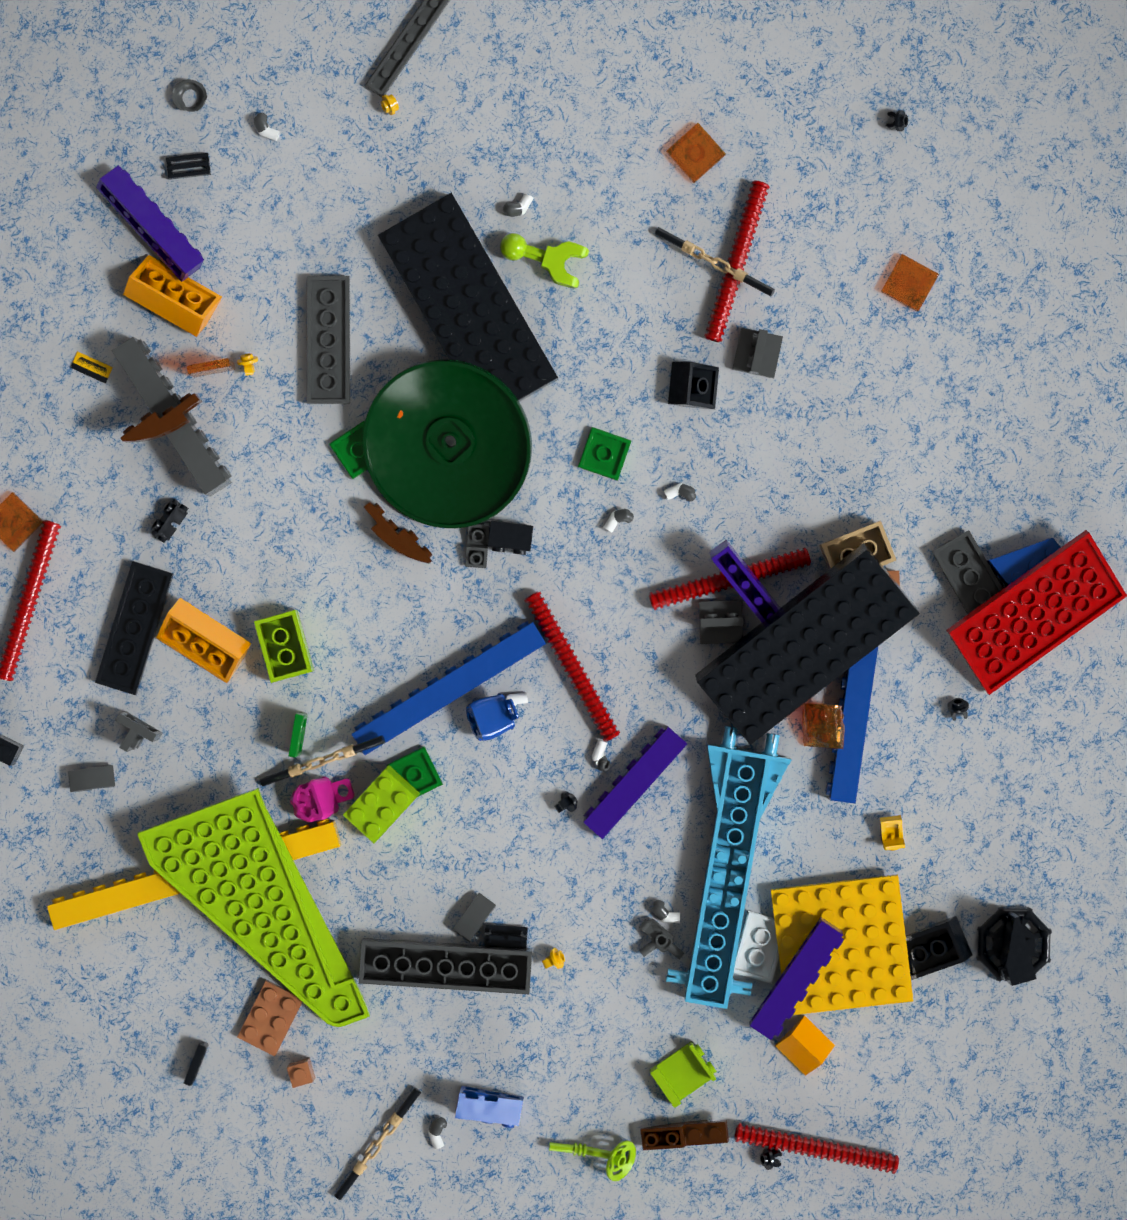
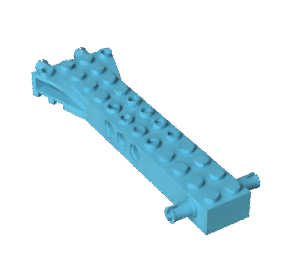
M730 726L724 727L723 742L720 746L707 744L717 810L689 970L684 972L668 968L666 982L685 984V1002L724 1009L728 1007L731 993L751 995L752 983L734 980L733 973L759 822L783 774L792 761L791 758L780 757L777 754L780 737L777 734H774L773 742V734H766L765 749L762 753L736 749L737 729L732 727L730 735Z

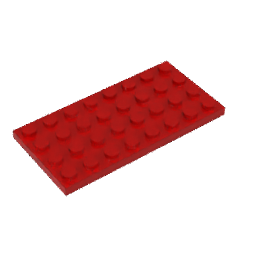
M1085 530L946 631L985 692L990 695L1127 597V594L1091 534Z

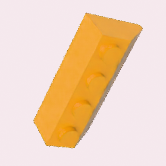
M150 255L129 276L123 293L124 296L196 337L206 327L222 299V296L189 277L181 282L163 262Z
M179 598L169 610L156 637L225 683L229 682L252 644L182 598Z

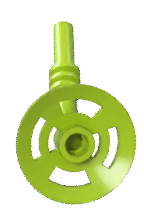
M628 1140L620 1142L613 1151L589 1147L586 1144L582 1146L581 1143L579 1145L577 1143L572 1145L549 1142V1151L573 1153V1156H576V1154L581 1156L582 1154L583 1157L590 1155L608 1159L606 1174L612 1181L623 1179L631 1170L636 1157L635 1145ZM628 1151V1158L626 1161L625 1152Z

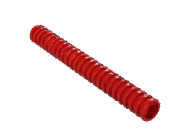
M754 180L751 183L753 185L749 189L751 193L747 195L749 199L745 202L747 206H744L743 210L745 212L741 215L743 219H740L741 225L737 228L739 232L735 234L737 238H734L735 244L731 247L733 251H730L731 257H728L730 266L735 270L740 268L744 271L745 259H748L747 253H750L751 240H754L753 234L756 233L754 229L758 227L757 221L760 220L759 215L762 214L760 210L763 209V202L766 201L764 197L768 195L766 191L769 190L770 186L761 181ZM724 273L725 276H722L723 283H720L721 289H718L717 302H714L715 308L712 309L711 321H708L709 327L706 328L708 332L704 334L706 339L714 342H722L723 340L721 336H724L723 330L727 327L725 323H728L729 310L733 308L731 304H734L735 291H738L737 285H740V281L733 279L734 275L730 273Z
M48 520L42 522L44 526L40 528L42 532L38 535L40 539L36 541L38 543L34 548L36 552H33L34 558L30 560L32 565L28 567L30 571L26 573L28 577L25 578L26 584H23L24 590H21L22 597H19L20 603H17L18 609H15L16 616H13L14 622H11L12 628H9L10 635H7L8 641H5L6 647H3L4 654H1L0 679L6 681L14 680L12 676L16 674V671H14L18 667L16 663L20 661L19 655H22L20 651L24 648L22 644L26 642L24 639L28 635L26 631L30 629L28 625L32 623L30 618L34 616L32 612L36 610L34 606L38 603L36 599L40 597L38 595L42 590L40 586L44 584L42 580L46 578L44 574L48 571L46 567L50 565L48 564V561L51 560L50 554H53L52 548L56 546L54 545V542L57 541L56 535H59L58 529H61L60 524Z
M804 547L801 551L797 549L794 553L790 551L788 555L784 553L783 556L777 555V558L771 557L770 560L766 558L763 562L759 560L757 564L753 562L750 566L746 565L759 580L761 577L763 579L766 576L772 577V574L778 575V572L785 573V570L789 572L792 568L796 570L799 566L803 568L806 564L810 566L811 559L808 550ZM719 572V575L715 573L712 577L708 575L705 579L703 577L698 581L694 579V582L688 581V584L681 583V586L677 584L674 588L670 586L668 587L669 589L665 590L663 588L660 592L659 590H656V593L649 592V598L652 608L657 610L658 607L662 609L665 605L669 607L672 603L676 605L678 601L682 603L685 599L689 601V598L695 599L696 596L700 598L703 594L707 596L709 592L714 594L716 590L720 592L723 588L727 590V587H734L723 573Z
M537 591L525 598L526 600L524 601L525 603L528 602V608L532 609L531 614L536 616L534 619L538 620V626L541 625V631L545 632L544 637L549 639L547 642L551 643V649L554 648V654H557L558 661L562 662L560 665L564 666V672L568 673L567 677L571 678V684L574 683L575 685L573 688L577 689V695H580V700L584 701V707L587 706L588 709L586 711L590 712V718L594 719L593 723L597 724V730L600 729V735L604 736L603 741L607 742L618 736L620 731L616 730V724L612 723L614 720L610 719V713L606 712L607 708L603 707V701L599 700L601 697L597 696V690H594V685L590 684V678L587 679L586 676L588 674L584 673V667L580 666L581 662L577 661V655L574 656V650L570 649L571 644H568V639L564 638V632L561 633V627L557 626L558 621H555V616L550 613L551 609H548V604L544 603L545 598L540 596L542 594L541 591Z
M738 1123L735 1130V1142L742 1141L743 1144L748 1142V1145L754 1143L755 1146L761 1145L763 1148L768 1146V1149L774 1147V1150H778L779 1148L783 1152L784 1150H787L788 1153L793 1151L794 1154L800 1153L802 1156L807 1154V1157L813 1155L814 1158L818 1156L822 1160L826 1158L827 1161L833 1159V1162L838 1160L839 1163L846 1162L847 1165L852 1163L853 1166L858 1164L861 1168L863 1166L866 1169L872 1167V1170L877 1168L879 1171L885 1170L886 1173L891 1171L892 1174L897 1172L899 1165L898 1155L892 1156L890 1153L888 1155H885V1152L879 1154L878 1151L872 1152L870 1149L868 1151L865 1148L860 1150L859 1147L853 1148L851 1145L849 1147H846L845 1144L840 1146L839 1143L833 1144L831 1141L827 1143L826 1140L820 1142V1139L815 1141L811 1137L807 1139L806 1136L800 1138V1135L795 1137L794 1134L787 1135L786 1132L781 1134V1131L776 1133L774 1130L768 1131L767 1128L761 1130V1127L756 1129L755 1126L748 1127L747 1124L742 1126L741 1123Z

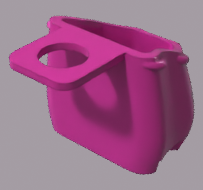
M322 777L298 785L291 795L290 803L294 808V815L297 818L311 823L316 820H325L334 813H337L339 809L338 803L353 799L355 793L350 780L347 778L331 783L329 778ZM341 784L348 788V794L345 797L338 793V787Z

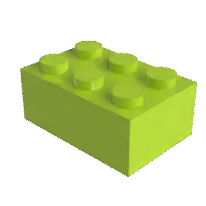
M298 610L254 621L271 683L314 671Z
M388 765L343 816L374 844L420 793Z

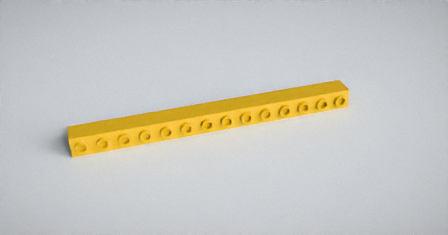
M328 818L316 822L317 826L309 828L308 824L297 827V832L289 834L288 830L280 832L293 860L340 847L342 843L335 821L330 822ZM154 870V874L147 876L146 872L133 876V880L127 882L125 878L113 881L114 885L110 887H105V884L93 887V892L86 894L85 890L72 893L73 897L65 899L64 896L52 899V904L48 905L47 908L53 929L58 930L180 894V892Z

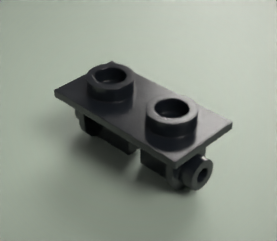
M174 499L172 502L170 501L165 506L161 519H157L153 523L151 534L155 538L160 535L158 539L163 543L167 540L169 541L177 530L171 523L174 521L180 525L188 514L187 510L189 508L183 504L180 505L177 499Z
M485 924L484 946L527 948L528 927Z

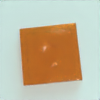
M699 123L693 126L666 151L693 183L697 182L726 156V153Z
M901 254L881 292L918 312L939 274Z
M228 358L187 366L188 374L194 378L235 370L234 362Z
M12 492L0 504V539L15 552L41 526L43 520Z

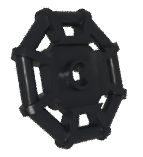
M1001 906L983 925L977 928V961H980L996 977V981L1001 982L1004 979H1001L998 967L989 957L995 955L1000 959L1007 917L1010 912L1022 917L1021 925L1030 957L1035 956L1038 958L1033 964L1035 974L1047 963L1051 962L1050 939L1052 930L1034 914L1032 908H1003ZM1001 919L1003 925H1001L994 933L990 931V929ZM1030 921L1039 931L1033 934L1025 925ZM987 936L992 937L993 941L992 950L986 951ZM1042 938L1041 953L1036 952V939Z

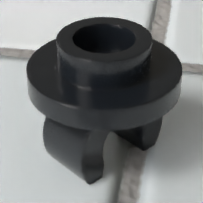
M898 110L897 113H887L889 117H894V122L886 124V127L896 129L898 132H902L907 127L908 116L904 110Z
M955 698L948 703L947 707L953 721H956L957 713H962L964 719H967L969 703L966 700Z
M565 791L561 794V801L554 807L558 813L565 809L573 812L577 809V799L572 793Z
M765 1148L760 1155L762 1166L767 1170H771L773 1167H780L781 1162L775 1158L782 1156V1153L779 1149L770 1150Z

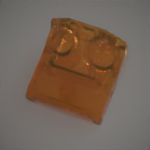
M810 703L801 705L803 707L804 746L843 749L845 726L843 723L844 714L842 706Z

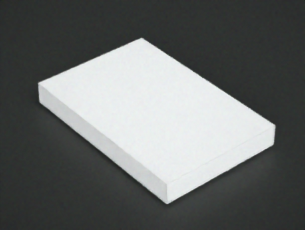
M748 910L738 944L734 973L772 984L779 960L775 921L773 917Z

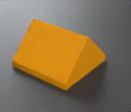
M804 1015L775 1046L806 1076L823 1064L835 1045Z

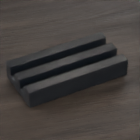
M208 153L166 157L169 180L211 175ZM205 159V162L172 165L173 162ZM206 166V170L173 174V170Z
M201 1041L198 1044L183 1084L192 1086L195 1082L208 1049V1043Z

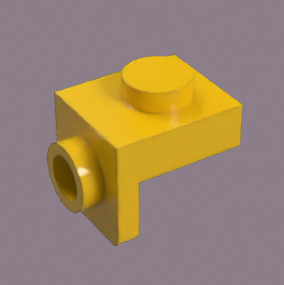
M901 815L881 817L880 832L884 850L895 851L905 848Z

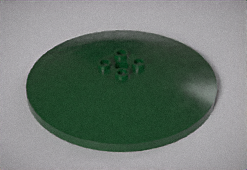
M432 360L403 370L387 382L379 391L365 419L363 452L368 472L374 484L394 508L405 516L425 525L439 528H463L477 525L492 518L514 499L525 482L530 468L532 437L530 426L521 404L500 379L483 368L457 360ZM400 410H402L403 416L401 418H397ZM446 436H453L456 440V445L449 446L445 441Z

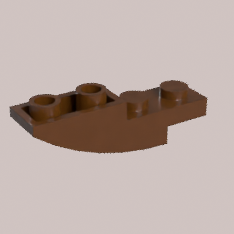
M188 393L180 399L181 403L175 408L171 406L162 413L164 415L162 418L156 412L153 414L148 412L140 418L141 423L135 427L131 425L123 431L124 435L120 439L126 443L149 441L170 434L189 423L190 420L186 414L203 401L197 394L191 395Z
M369 502L364 506L366 511L377 522L371 530L387 545L414 560L428 564L433 562L430 558L433 554L425 545L422 548L416 542L419 538L411 529L409 531L403 529L397 533L398 526L392 519L388 521L382 515L385 511L378 503L373 505L372 502Z
M727 1120L688 1121L640 1129L643 1151L729 1142Z

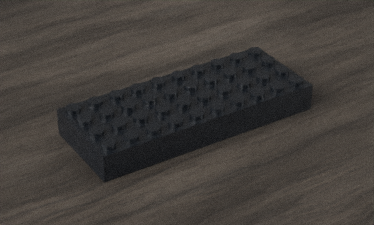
M452 192L378 234L379 239L449 360L470 363L490 372L512 391L519 402L558 380V376Z
M863 543L782 606L777 612L773 613L772 616L695 674L696 681L751 745L920 613L914 603Z

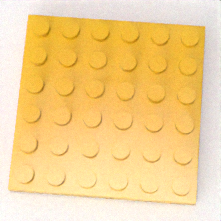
M898 874L771 889L781 974L820 917L840 929L843 933L842 938L844 940L838 949L834 948L830 953V956H832L826 967L822 966L820 968L818 979L814 984H809L806 989L808 991L802 1002L798 1001L794 1006L796 1010L793 1015L913 1002Z

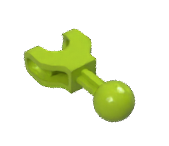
M516 233L506 235L500 243V251L506 259L515 261L526 257L541 262L540 268L549 272L550 278L555 284L572 289L578 288L579 280L577 277L567 273L565 261L571 257L586 258L589 254L588 248L568 241L561 243L557 247L547 246L546 250L527 245L526 240Z

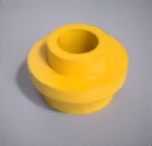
M392 94L382 96L380 103L383 111L394 115L395 111L399 110L397 100Z

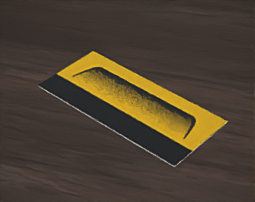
M78 351L70 367L105 384L113 367Z

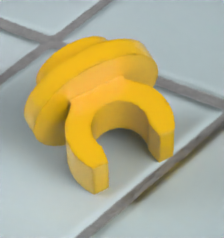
M252 353L243 354L237 360V365H244L246 376L253 375L255 372L253 363L258 361V357L253 356Z
M553 948L550 950V956L542 960L545 969L553 965L557 969H561L564 966L565 957L562 951Z

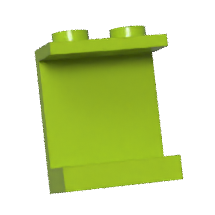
M692 1041L650 1069V1074L674 1108L681 1104L682 1099L710 1080H716L714 1073L717 1070L710 1061L706 1063L702 1057L705 1055L699 1044L694 1045Z

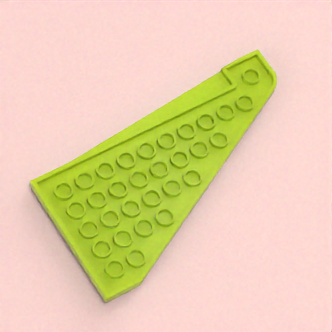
M259 788L137 833L149 865L323 1021L334 1027H343L370 1017L364 997L271 818Z

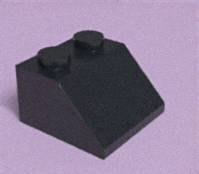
M672 362L668 404L715 410L719 367L694 362Z

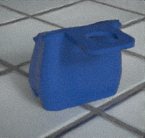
M501 693L478 699L466 707V715L471 725V730L479 741L491 740L510 729L513 730L515 727L514 720L519 718L513 700H506Z

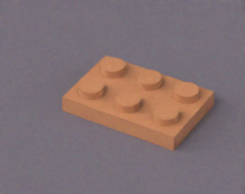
M266 980L237 1038L276 1056L302 1001L292 992Z

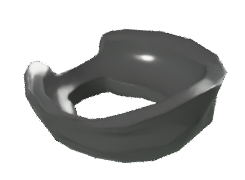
M182 80L173 89V103L179 110L188 112L198 111L206 103V89L196 80ZM190 89L195 90L199 95L196 106L191 108L185 106L182 98L184 92Z

